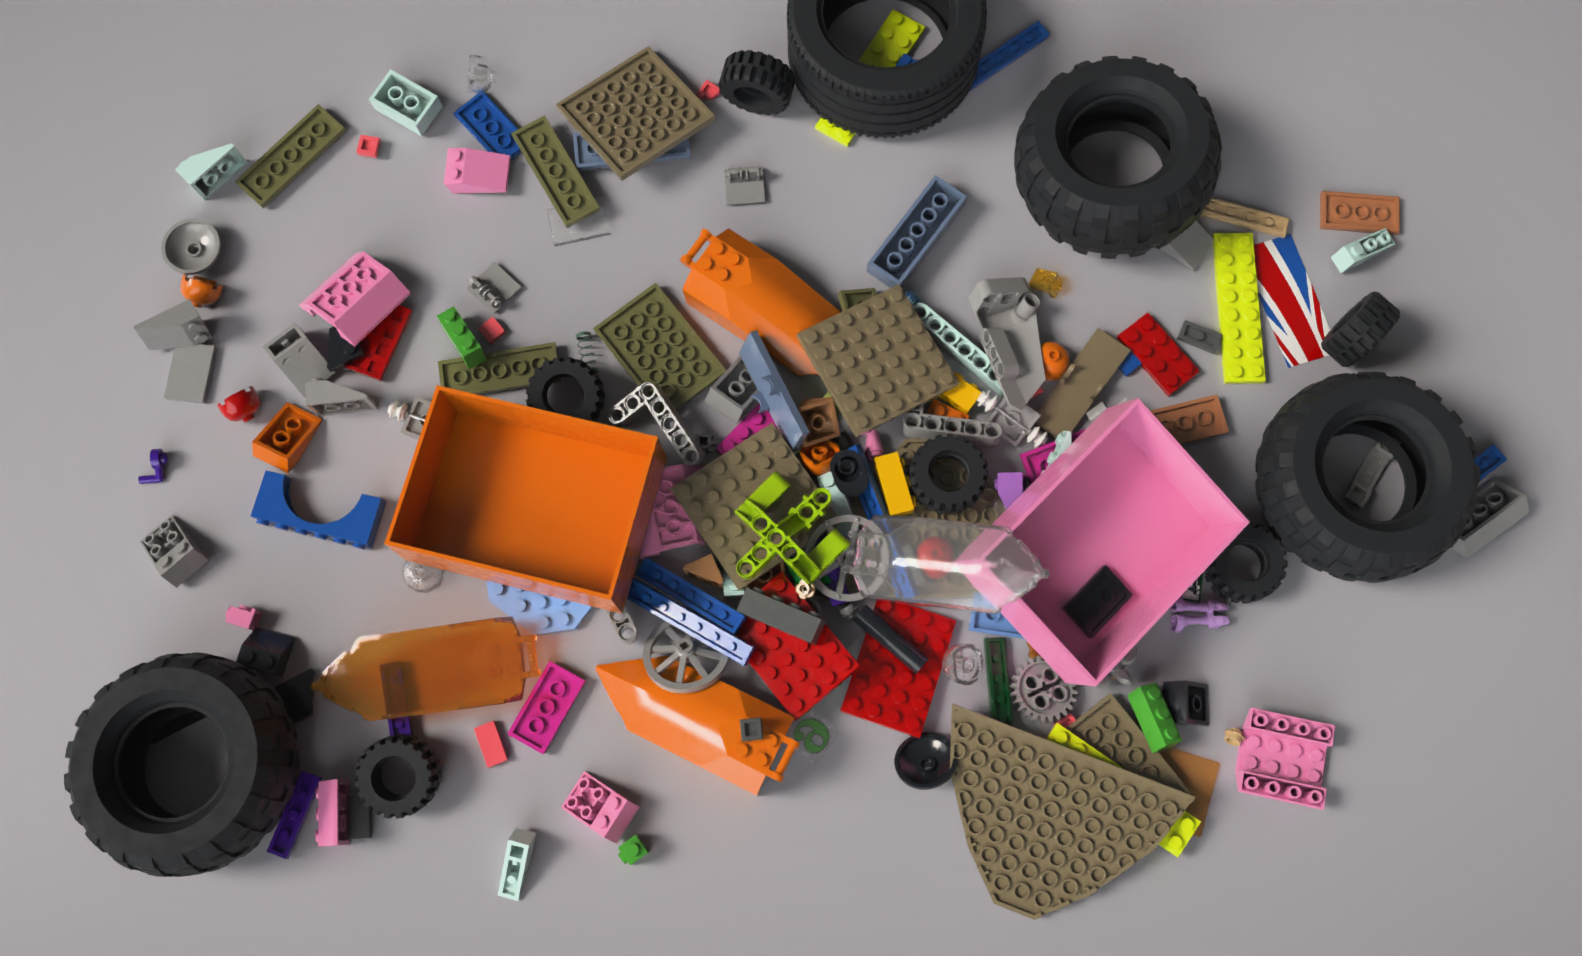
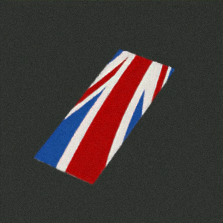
M1291 234L1286 235L1284 238L1279 237L1255 244L1254 255L1258 295L1287 367L1290 368L1329 356L1322 349L1321 342L1330 331V327Z

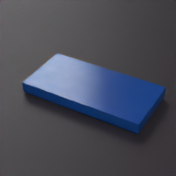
M483 90L453 113L486 151L510 155L511 161L522 153L511 135L518 128Z

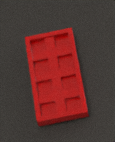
M401 305L396 307L359 342L365 356L343 367L382 382L413 311Z
M1148 312L1117 336V339L1141 361L1143 369L1168 397L1200 372Z

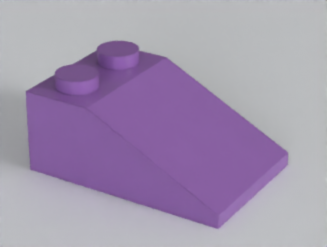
M1023 472L998 473V478L994 479V488L998 491L1006 509L1027 489V476Z

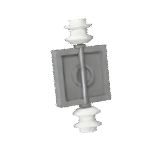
M990 390L987 392L983 391L979 395L977 406L984 405L985 412L993 410L985 421L999 424L1002 428L1001 436L1017 446L1027 434V443L1033 441L1035 443L1034 448L1046 443L1048 439L1046 437L1047 432L1041 433L1039 431L1040 426L1031 428L1041 416L1032 407L1026 404L1019 412L1008 406L1005 396L997 403L998 396H990Z
M416 396L409 411L407 403L401 406L400 401L396 400L388 407L389 417L393 419L397 416L399 422L406 418L400 432L419 440L431 401Z

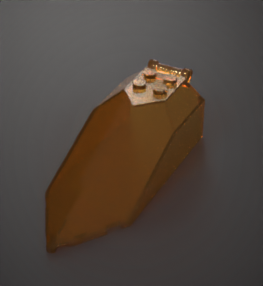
M500 617L359 637L354 642L355 645L347 652H343L321 673L322 676L316 682L311 683L310 687L313 691L321 692L325 698L350 712L355 711L362 715V718L368 722L515 702L523 699L526 678L541 676V669H538L535 645L537 636L536 634L521 636L513 617ZM523 642H527L530 671H525Z

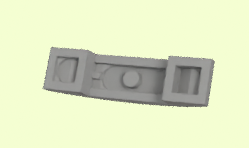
M1377 441L1369 450L1344 495L1345 499L1360 508L1364 507L1372 493L1373 486L1388 461L1393 457L1390 451Z

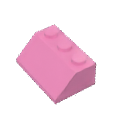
M333 779L318 782L316 787L318 808L315 812V817L318 821L315 839L318 842V847L350 845V839H348L350 780Z

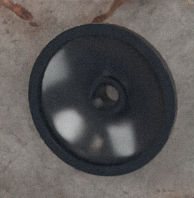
M922 732L920 739L912 736L902 742L895 754L894 765L899 778L906 785L920 790L934 789L945 784L955 773L958 763L957 758H954L950 768L951 741L943 735L933 732Z

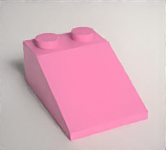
M448 148L444 185L453 194L507 192L511 156L470 148Z

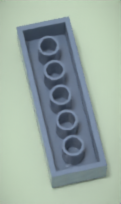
M935 175L867 264V272L890 288L898 284L903 288L963 209L967 196Z

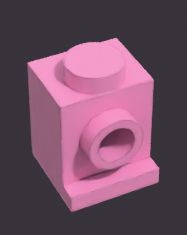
M239 605V608L230 606L226 612L225 622L254 630L258 626L263 612L243 605Z

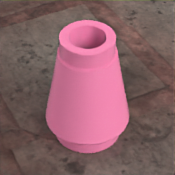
M876 430L867 432L865 447L867 460L873 461L875 457L882 456L885 453L879 432Z

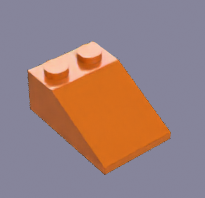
M287 402L252 441L253 456L289 473L301 459L319 428L322 419Z

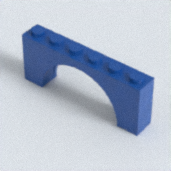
M265 470L251 513V517L257 520V524L269 526V523L276 525L275 528L288 531V528L295 529L297 534L307 536V533L315 534V538L326 540L328 537L334 539L333 542L341 545H345L346 542L352 543L353 547L365 550V547H373L386 506V502L383 499L361 494L356 506L343 518L325 524L310 523L301 519L291 504L289 493L291 479L286 475Z

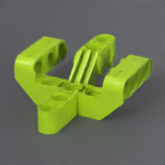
M776 471L734 512L761 540L737 563L736 570L739 576L744 580H751L778 555L808 586L811 585L851 544L836 528L808 555L792 541L805 531L807 533L811 529L812 524L820 516L822 517L827 513L826 510L832 502L829 490L818 488L811 495H804L802 497L804 501L795 509L792 507L788 512L789 516L777 524L765 514V511L775 501L778 502L780 496L792 485ZM824 494L828 497V500L825 503H819L816 500L817 497ZM805 509L813 511V515L810 518L802 516V512ZM760 520L767 522L765 529L760 530L756 528ZM774 535L782 536V541L779 544L771 543V538ZM759 550L767 551V556L764 559L756 558V553ZM788 550H796L797 556L794 559H788L786 557ZM746 564L752 566V571L749 574L741 573V568Z

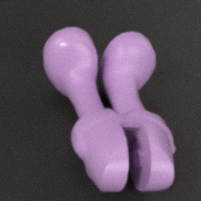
M1180 596L1170 607L1173 613L1184 611L1205 613V615L1174 614L1170 621L1173 633H1180L1186 626L1193 624L1207 625L1211 629H1218L1220 626L1230 624L1229 616H1214V612L1229 611V604L1219 602L1216 599H1208L1206 603H1194L1185 601Z

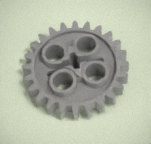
M1040 656L1035 657V662L1032 658L1027 660V664L1022 662L1020 664L1021 668L1015 670L1017 675L1011 677L1016 683L1010 685L1011 688L1015 689L1010 695L1017 698L1013 704H1020L1018 711L1024 709V717L1029 714L1032 715L1031 721H1035L1038 717L1040 724L1045 721V718L1049 724L1053 722V718L1059 721L1061 719L1060 715L1063 717L1067 716V711L1073 709L1070 704H1074L1077 701L1072 697L1078 694L1077 691L1073 690V687L1077 686V684L1065 683L1044 659L1041 661ZM1044 672H1049L1052 675L1051 681L1045 678ZM1027 679L1034 683L1033 689L1026 685ZM1060 682V685L1054 686L1047 691H1042L1035 696L1028 697L1029 693L1036 692L1041 687L1045 688L1052 683ZM1054 690L1060 692L1061 700L1055 698ZM1036 698L1042 700L1043 708L1036 705Z

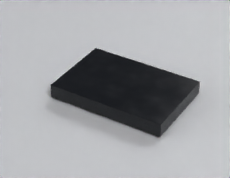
M1103 565L1062 609L1088 638H1093L1133 594L1106 565Z

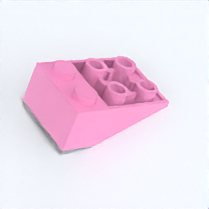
M584 771L561 808L602 837L617 844L638 811L639 806Z

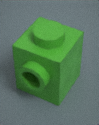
M634 835L618 847L620 859L624 864L629 863V865L635 864L650 852L639 835Z

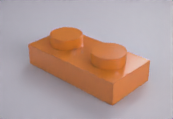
M933 399L926 413L963 419L969 418V415L936 399Z

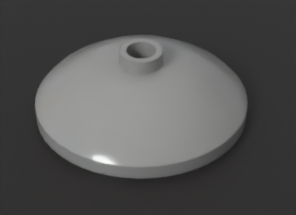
M186 219L174 224L166 232L161 244V252L166 264L174 271L188 275L198 274L210 268L217 260L221 250V240L216 229L208 222L200 219Z

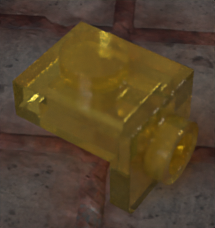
M1040 268L1035 270L1029 282L1030 288L1048 292L1051 298L1056 297L1063 284L1057 272Z

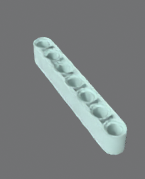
M915 304L913 306L915 311L922 312L925 315L919 318L932 339L1003 398L1004 394L998 380H993L990 376L995 373L987 355L926 304ZM937 324L940 328L933 330L930 325ZM951 336L955 341L948 342L945 340V337ZM967 349L970 354L963 355L960 350ZM981 361L985 366L980 368L976 366L975 362Z

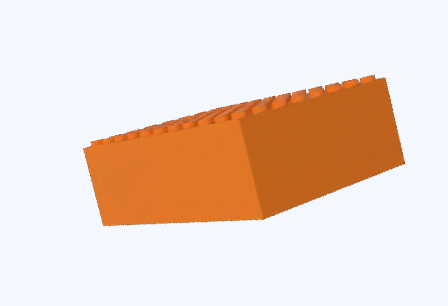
M436 385L384 544L409 562L623 614L667 457L657 436Z

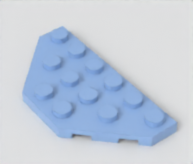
M487 581L489 601L535 636L576 630L586 614L593 608L592 606Z

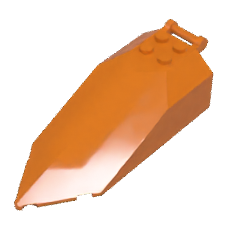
M728 228L716 237L708 230L702 229L697 241L687 254L680 258V262L691 269L682 289L686 303L743 341L747 339L750 332L757 330L771 359L795 375L818 374L796 335L840 313V311L778 259ZM708 241L710 245L696 263L693 262L694 256L704 243Z
M659 656L651 658L653 668L656 669L669 657ZM643 659L599 664L595 668L629 731L756 796L759 795L760 787L766 776L782 783L784 779L783 774L795 749H798L801 744L786 736L791 724L795 721V717L720 680L697 692L674 693L662 689L650 679ZM675 661L660 676L676 683L679 661ZM686 665L683 683H691L702 679L696 669ZM761 717L763 740L742 742L740 719ZM783 742L788 746L774 772L769 768Z

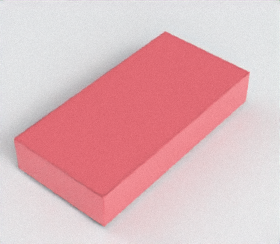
M495 721L474 728L488 768L509 760Z

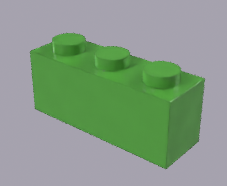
M454 306L437 315L442 329L468 369L486 361L481 346Z
M1157 682L1140 686L1127 695L1152 754L1170 749L1182 741Z

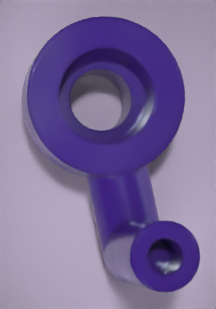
M152 449L150 451V463L152 468L155 469V475L139 476V484L160 483L164 481L163 468L168 462V456L162 449Z

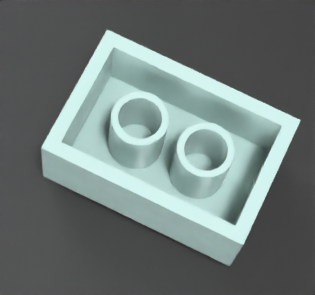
M391 69L369 98L376 111L420 136H423L443 107L437 95Z

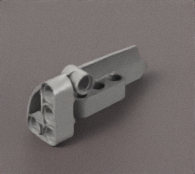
M1024 277L985 279L976 285L968 301L981 329V343L1008 406L1020 412L1046 380L1036 310L1041 302L1038 296L1031 292Z

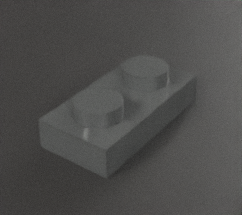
M1185 320L1177 340L1214 354L1222 334Z

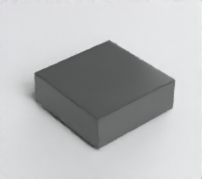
M761 717L740 719L742 742L763 740Z

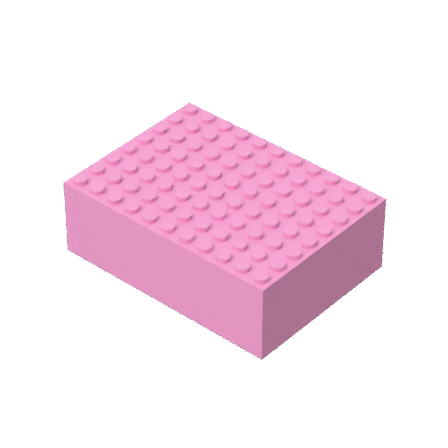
M1136 398L1106 408L954 563L1065 683L1097 686L1250 522L1142 401ZM1103 565H1106L1133 596L1093 638H1088L1065 613L1062 607Z

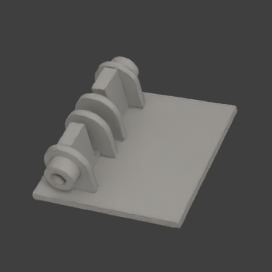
M762 166L724 169L727 205L765 202Z
M493 262L479 277L472 276L469 279L470 285L467 287V290L494 314L521 286L499 265Z

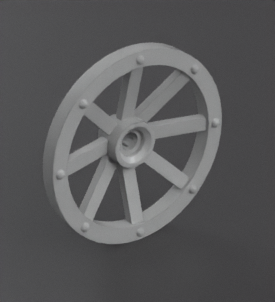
M838 515L825 520L815 528L807 541L805 553L808 555L815 548L814 545L817 539L826 529L828 533L834 530L832 525L841 522H853L848 540L851 542L850 546L813 583L817 590L827 597L839 601H857L873 594L885 581L891 563L890 548L883 532L870 520L857 515ZM860 524L869 529L875 537L853 550L852 547ZM877 543L880 544L882 563L858 558L857 555ZM848 554L850 560L845 562L843 556ZM855 564L880 569L877 578L870 586L866 584ZM838 566H841L836 592L827 588L819 579ZM847 568H849L862 591L853 594H842Z
M666 621L655 628L645 642L643 662L648 676L657 686L674 693H693L711 686L725 672L730 660L726 655L698 648L705 643L698 639L692 641L693 636L686 634L685 639H681L672 630L676 627ZM665 633L676 643V645L654 646ZM673 653L656 669L653 668L651 654ZM696 656L719 660V664L708 675ZM679 660L676 683L660 676L675 661ZM691 662L702 679L691 683H683L686 663Z

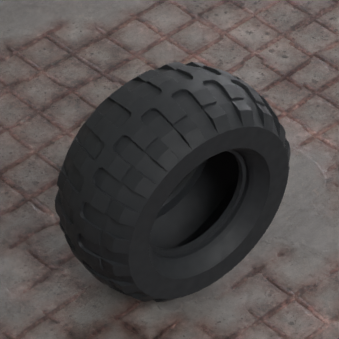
M1105 56L1102 57L1101 61L1093 63L1087 60L1076 64L1070 73L1062 72L1054 77L1046 89L1041 90L1028 108L1016 137L1014 153L1016 184L1035 222L1039 226H1044L1049 236L1060 244L1066 242L1072 245L1073 251L1087 255L1088 251L1101 253V258L1116 259L1118 254H1129L1130 258L1141 256L1151 248L1160 249L1166 246L1179 234H1182L1197 221L1205 206L1210 202L1222 164V142L1217 122L1214 119L1212 108L1206 97L1198 95L1196 91L1197 86L1187 77L1180 78L1174 74V69L1160 63L1156 65L1146 62V58L1132 56V59ZM1105 131H1122L1134 134L1148 142L1158 153L1162 162V168L1150 178L1136 184L1125 186L1109 185L1098 182L1083 173L1073 161L1070 153L1079 142L1093 134Z
M1384 372L1336 374L1308 385L1288 400L1269 422L1263 433L1261 446L1257 451L1255 472H1257V479L1255 480L1257 500L1261 501L1264 510L1263 518L1267 526L1273 528L1280 538L1281 545L1288 552H1294L1300 557L1302 563L1317 571L1328 572L1329 575L1345 581L1380 583L1408 576L1435 563L1459 540L1466 526V521L1470 519L1478 498L1475 491L1480 482V467L1475 465L1473 458L1476 448L1472 437H1466L1460 427L1463 423L1460 416L1454 410L1449 412L1440 403L1442 398L1432 390H1422L1416 386V381L1403 376L1390 377ZM1345 434L1365 436L1383 445L1395 457L1403 473L1405 491L1401 507L1392 520L1372 521L1360 518L1348 512L1334 499L1326 485L1323 474V457L1332 437Z
M198 652L186 654L173 653L157 657L153 661L143 662L126 670L119 675V679L115 682L113 681L101 688L95 694V701L90 708L83 710L75 724L78 730L74 741H68L65 758H70L68 773L64 774L65 790L71 794L73 802L69 807L75 820L86 830L85 835L102 852H107L109 856L113 857L114 861L128 869L138 870L157 877L192 876L219 870L237 858L244 857L258 846L259 841L262 840L264 835L270 833L278 824L286 803L290 802L294 793L295 784L293 783L296 769H299L300 754L296 746L295 739L298 737L293 719L287 714L285 702L280 694L270 687L260 674L236 661ZM201 712L217 725L223 735L227 748L226 771L218 790L207 803L194 812L179 817L164 810L151 796L145 780V759L151 742L166 724L184 714ZM151 722L149 726L145 728L144 725Z

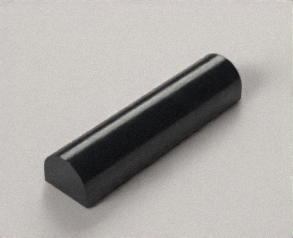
M865 604L852 621L914 674H917L929 660L926 654L868 605Z

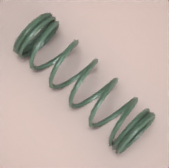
M588 331L576 334V339L579 340V343L592 340L590 338L591 333ZM592 345L580 347L579 354L582 355L580 361H582L584 356H593L595 354L588 353L584 355L580 353L582 349L593 348ZM591 360V361L584 362V363L590 364V363H595L596 361H595V360ZM592 368L598 374V368Z

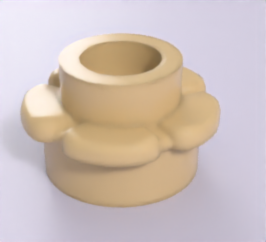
M800 580L799 584L796 585V593L799 594L801 599L811 598L815 594L816 587L814 583L808 586L803 580Z
M1237 728L1225 730L1224 740L1228 744L1240 746L1242 740H1245L1241 730Z

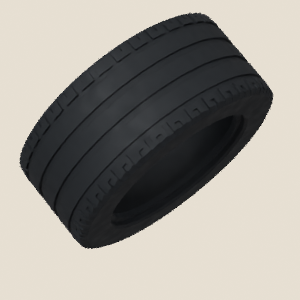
M788 0V59L790 70L794 73L795 84L801 96L804 97L805 102L809 103L810 108L814 109L818 115L820 114L824 120L827 119L828 123L835 124L837 128L841 127L842 130H848L852 134L854 132L858 133L859 136L863 134L866 137L875 136V138L904 137V135L907 134L909 136L914 132L917 134L920 133V130L925 131L929 126H935L943 118L946 119L949 114H952L954 109H957L960 103L963 102L972 87L978 71L986 31V0H898L911 4L928 15L938 27L943 39L924 58L898 67H876L859 62L839 49L828 33L831 24L841 13L858 3L868 0Z

